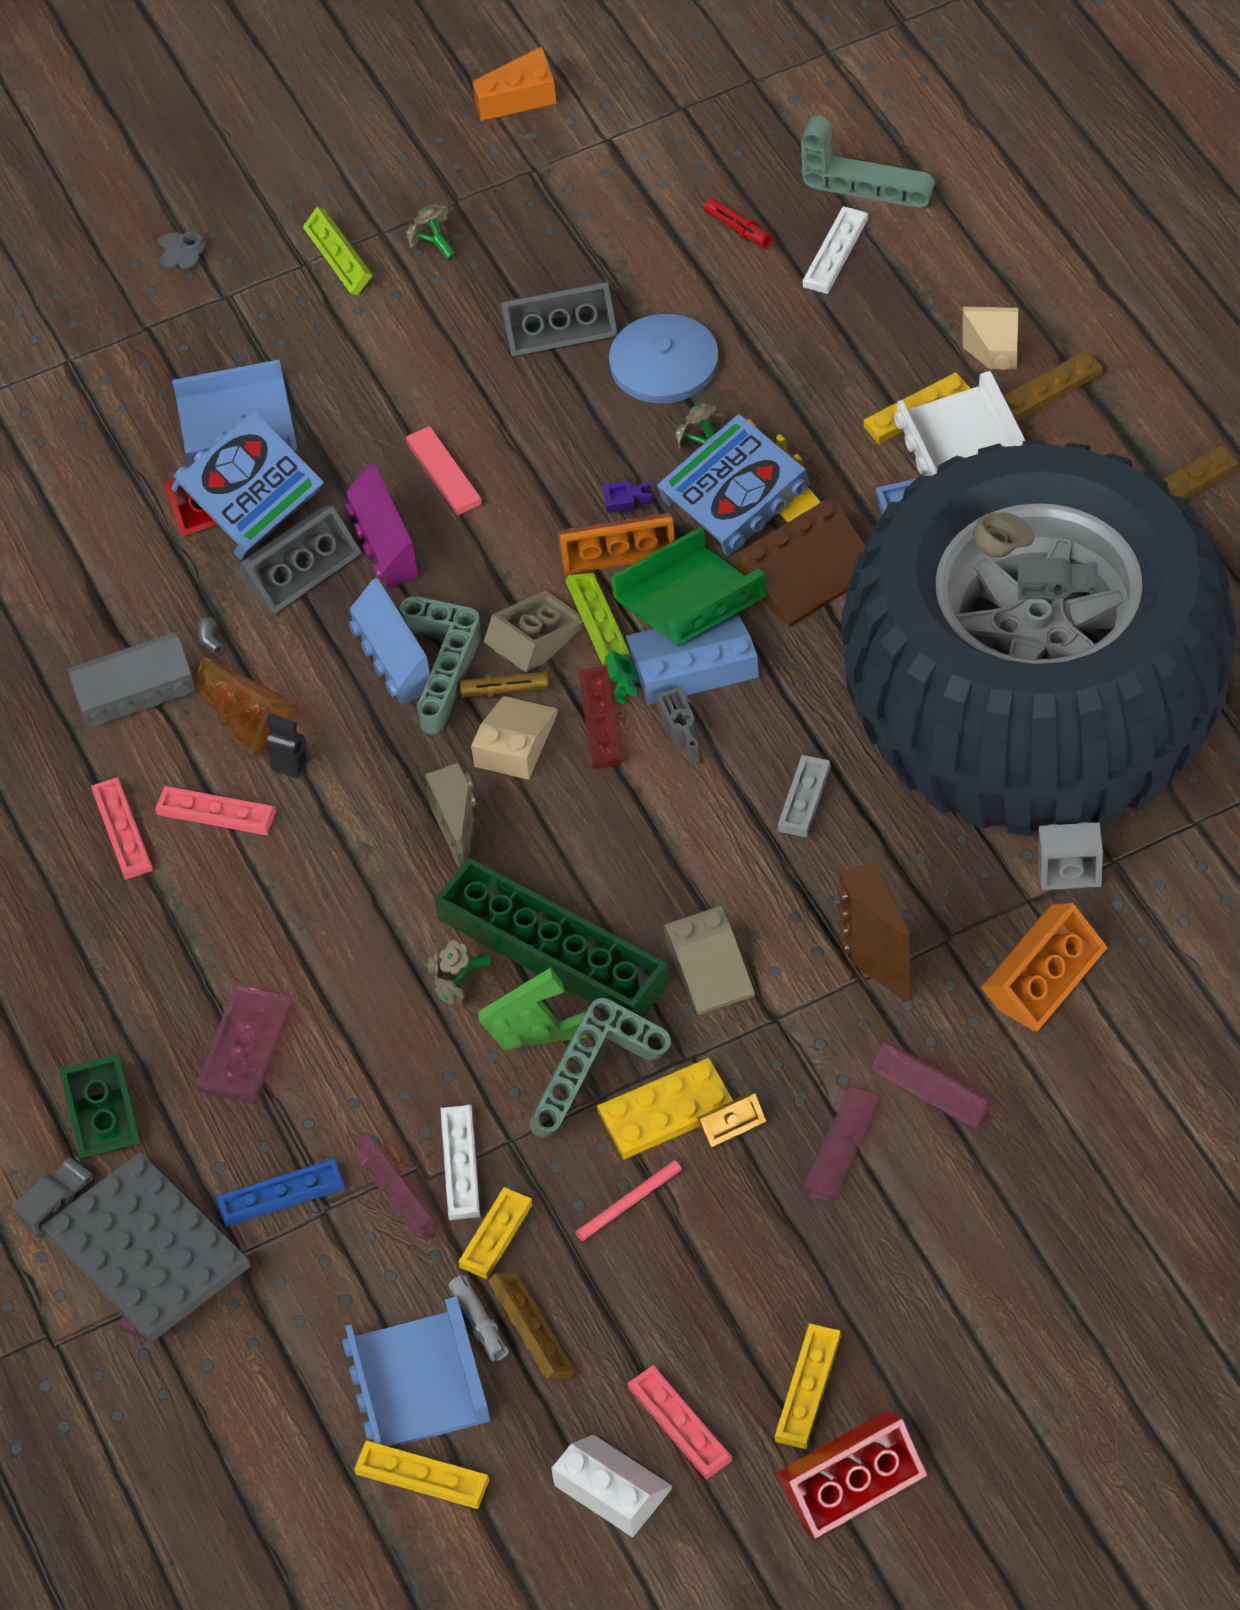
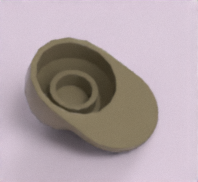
M1006 512L983 515L973 531V538L978 548L986 555L994 558L1005 557L1015 548L1030 546L1035 539L1032 529L1026 522Z

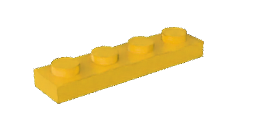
M955 372L903 399L907 410L971 388ZM897 403L864 419V428L878 444L904 432L903 429L899 430L894 420V414L897 413Z
M809 1323L775 1433V1442L807 1449L841 1338L840 1330Z
M370 1441L365 1442L354 1468L356 1475L475 1509L479 1508L489 1483V1477L486 1474Z

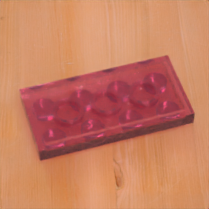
M234 985L196 1084L198 1092L256 1104L293 1005L292 996Z

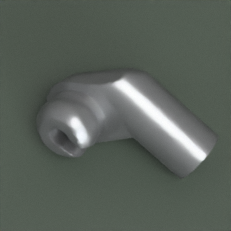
M203 617L197 624V641L212 654L218 656L222 653L224 644L213 637V632L216 631L214 627L217 626V622L214 618Z

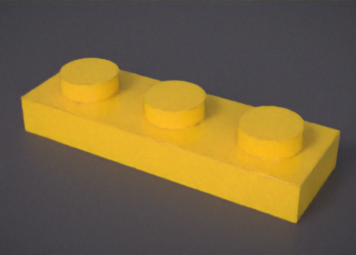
M504 1187L458 1261L459 1267L488 1280L532 1207V1199Z

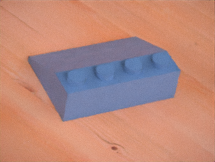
M738 613L680 646H676L655 629L625 636L647 705L657 703V694L681 687L684 695L687 696L759 678L758 657L750 634Z

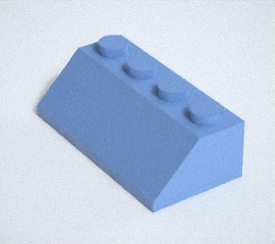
M378 578L373 579L350 608L352 621L349 622V627L354 637H360L362 640L361 646L367 657L372 656L374 660L373 665L378 676L385 677V684L391 697L396 696L401 705H404L421 697L430 675L428 660Z

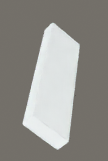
M842 207L803 279L804 288L826 294L829 293L868 220V213Z
M463 1105L440 1108L449 1220L480 1217L472 1106Z

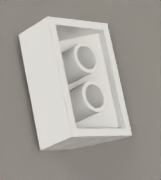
M595 1435L572 1443L551 1468L555 1487L631 1537L635 1536L672 1489V1485Z

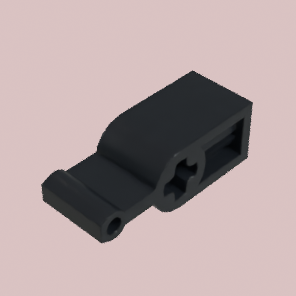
M269 713L266 718V724L270 730L267 739V750L271 768L273 771L298 779L310 760L305 736L297 732V722Z

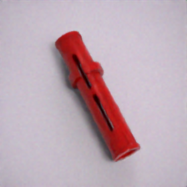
M714 197L709 198L705 202L704 212L738 232L742 239H749L762 249L768 248L772 243L773 235L757 226L756 221L753 219L744 218L733 209L717 201ZM723 213H726L727 215L732 217L733 220H730L729 218L725 217ZM743 226H746L749 229H751L753 233H750L749 231L744 229Z

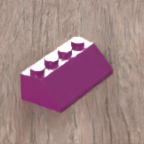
M375 463L367 466L346 491L348 503L344 504L349 520H355L353 526L358 540L363 539L365 542L363 549L367 559H373L374 561L372 567L378 580L382 579L386 589L417 579L418 573L413 543Z

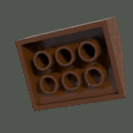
M827 498L738 552V571L744 576L756 569H760L766 574L767 596L762 600L791 627L847 592L859 553L863 554L866 546L847 517Z
M873 861L840 872V886H837V893L841 903H838L837 907L842 919L838 921L842 937L839 938L842 952L844 955L849 954L855 966L904 1002L911 1000L909 931L875 862Z

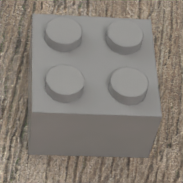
M1100 822L1039 826L1038 865L1041 890L1101 887L1103 849Z

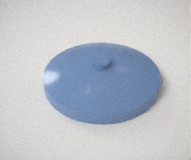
M676 314L651 315L632 322L616 336L609 352L610 371L619 388L636 399L650 403H673L696 395L712 381L719 363L718 347L712 333L698 321Z

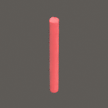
M675 1160L576 1230L577 1237L583 1242L682 1170L679 1163Z

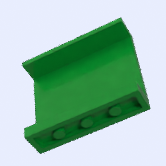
M701 527L612 575L613 598L676 646H680L767 596L766 574L760 569H756L744 576L705 547L704 529Z

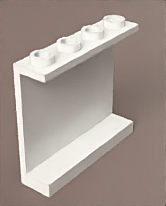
M991 371L980 374L978 387L907 410L903 400L897 402V413L894 414L896 426L899 430L903 429L906 446L909 452H914L917 469L920 474L924 473L925 476L936 474L938 465L956 455L966 458L978 454V449L998 443L1003 447L1020 446L1022 441H1025Z

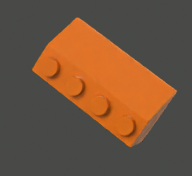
M670 513L654 514L647 517L558 531L559 547L565 575L634 564L675 541L673 519Z
M1074 903L1054 904L1046 910L983 984L981 989L999 1011L1029 1029L1039 1031L1108 947Z

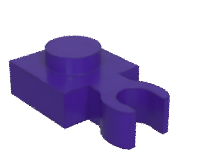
M631 481L603 485L607 513L635 509L634 503L636 502L642 504L653 502V493L644 494L652 492L651 483H641L637 487H631Z

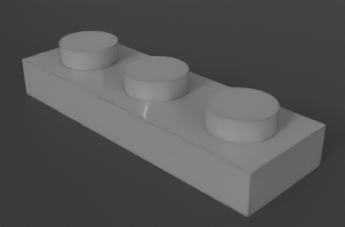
M805 755L801 756L778 822V832L807 838L831 768L829 760Z

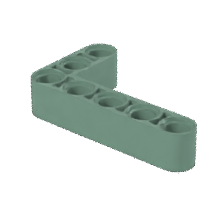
M812 116L807 123L801 139L803 181L807 186L813 189L915 208H923L928 205L936 183L930 174L833 156L832 126L829 120L822 116Z
M411 596L401 602L400 613L412 634L444 640L417 706L421 729L428 734H437L447 724L461 689L460 680L465 679L482 636L480 617L478 612L470 607Z
M598 998L594 1000L585 1011L530 1118L529 1125L532 1133L537 1137L547 1138L561 1125L605 1038L646 1060L655 1061L661 1058L670 1047L671 1040L668 1032L609 999ZM600 1009L604 1011L607 1018L606 1021L596 1019L593 1010ZM624 1023L629 1024L634 1034L630 1036L625 1035L620 1025ZM580 1036H589L593 1041V1047L582 1045ZM648 1038L658 1040L661 1049H652L648 1045ZM566 1062H575L579 1066V1074L570 1073L566 1068ZM554 1088L562 1089L566 1094V1100H557L552 1090ZM539 1115L549 1116L552 1120V1127L542 1126L539 1122Z

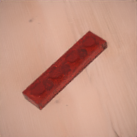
M607 666L578 670L592 769L622 765Z

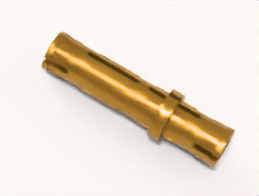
M546 671L492 677L491 674H488L486 678L460 680L461 696L465 698L488 695V698L494 697L493 694L548 689ZM532 681L531 683L507 685V683ZM501 684V686L476 688L477 686Z

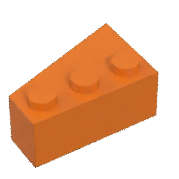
M542 46L472 81L475 104L481 121L557 104L554 79Z

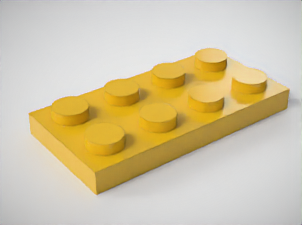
M707 1058L597 1105V1110L623 1159H627L700 1127L696 1117L720 1107L733 1099L712 1062Z

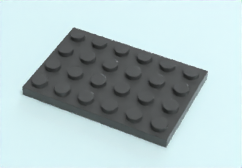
M141 1152L41 1225L44 1234L150 1344L251 1267L249 1260Z

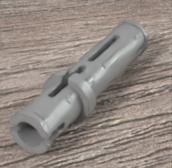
M464 1275L462 1277H455L448 1286L453 1295L457 1296L461 1309L472 1325L475 1339L483 1344L491 1361L503 1359L509 1350L498 1333V1325L487 1315L468 1278Z

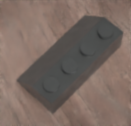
M606 281L499 301L511 356L618 335L609 285Z
M334 506L321 507L233 567L247 591L271 614H275L362 554Z
M177 632L67 669L75 700L87 729L122 716L131 715L148 707L157 706L168 700L183 697L195 691L192 675Z

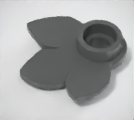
M194 231L185 234L170 233L158 238L157 243L166 251L157 263L163 268H175L178 265L182 270L192 268L198 262L199 254L205 249L204 238Z

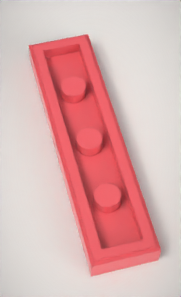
M430 426L405 437L406 444L457 516L482 504L480 496Z
M119 777L92 785V792L124 879L127 880L153 871Z
M164 786L155 808L156 814L160 816L268 835L276 814V808L272 805Z
M654 1365L628 1382V1388L706 1480L732 1462V1456Z

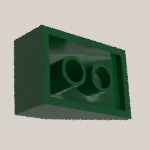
M120 1054L59 1069L80 1159L141 1144L124 1059Z

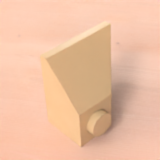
M963 307V348L989 369L1017 370L1018 308Z

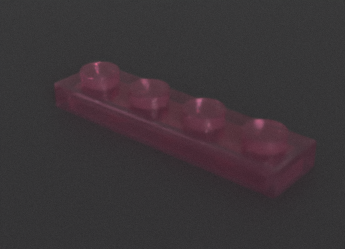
M890 1042L882 1044L871 1069L873 1072L975 1129L981 1126L992 1099Z
M849 1086L805 1181L803 1193L833 1203L878 1105V1095Z
M365 1132L355 1138L358 1148L355 1155L363 1168L369 1167L371 1169L375 1184L380 1190L386 1189L389 1193V1201L397 1212L402 1210L406 1216L405 1221L412 1233H419L425 1242L434 1237L436 1233L433 1219L369 1135Z

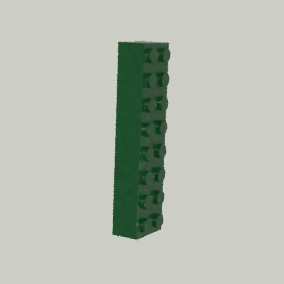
M471 858L466 860L434 899L439 921L537 974H541L551 968L562 981L563 988L590 1003L598 998H606L643 1018L669 985L668 964Z

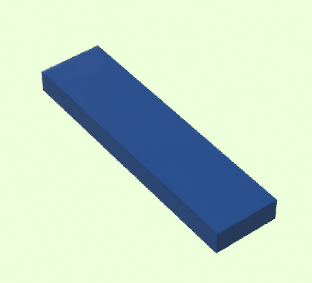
M331 1159L216 1196L225 1227L344 1190L345 1186L336 1159Z

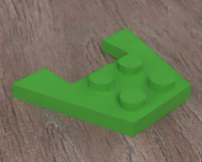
M549 968L478 1012L479 1022L503 1050L571 1040L584 1013L558 1021L541 1001L564 993L562 981ZM581 1035V1036H580V1038L589 1037V1036H586V1035Z

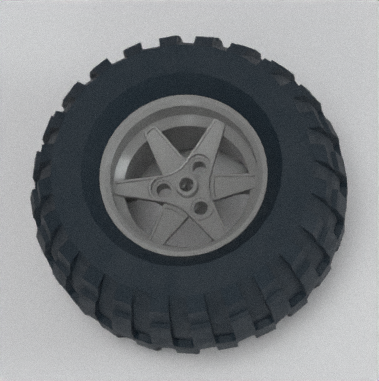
M1045 440L1022 441L1020 446L1003 447L1000 443L978 449V454L965 458L956 455L938 465L937 473L932 476L919 475L905 488L903 498L900 501L889 503L870 534L863 554L859 553L851 573L847 589V600L842 611L847 691L855 705L856 712L871 744H877L883 760L889 764L908 790L918 789L924 794L926 802L943 814L954 810L963 814L964 822L982 829H986L990 824L1007 826V833L1030 836L1031 830H1037L1039 826H1047L1049 824L1065 825L1091 821L1092 823L1100 822L1101 826L1118 821L1121 811L1126 810V807L1139 809L1155 800L1158 791L1166 787V785H1170L1197 756L1226 702L1227 685L1231 676L1236 632L1234 608L1229 594L1230 584L1215 547L1212 545L1205 528L1197 521L1195 510L1182 497L1171 495L1168 482L1150 471L1138 472L1133 469L1132 460L1113 453L1106 455L1090 451V445L1067 443L1065 446L1045 444ZM1006 512L1026 522L1034 533L1035 539L1033 543L1027 547L1015 548L1005 557L994 558L986 555L978 548L974 541V528L985 514ZM1018 558H1062L1068 560L1071 565L1087 564L1090 562L1097 563L1098 593L1071 592L1068 597L1063 599L1018 600ZM1085 631L1091 634L1096 639H1098L1099 642L1094 644L1081 632ZM992 647H997L1000 651L1009 653V655L1004 654V653H1000V652H998V651H996V650H993V649H991V648H992Z

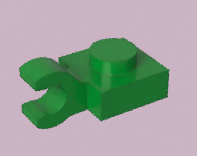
M611 651L605 656L610 680L617 683L614 690V699L616 702L625 705L627 704L626 694L634 697L637 695V687L635 685L639 680L633 659Z

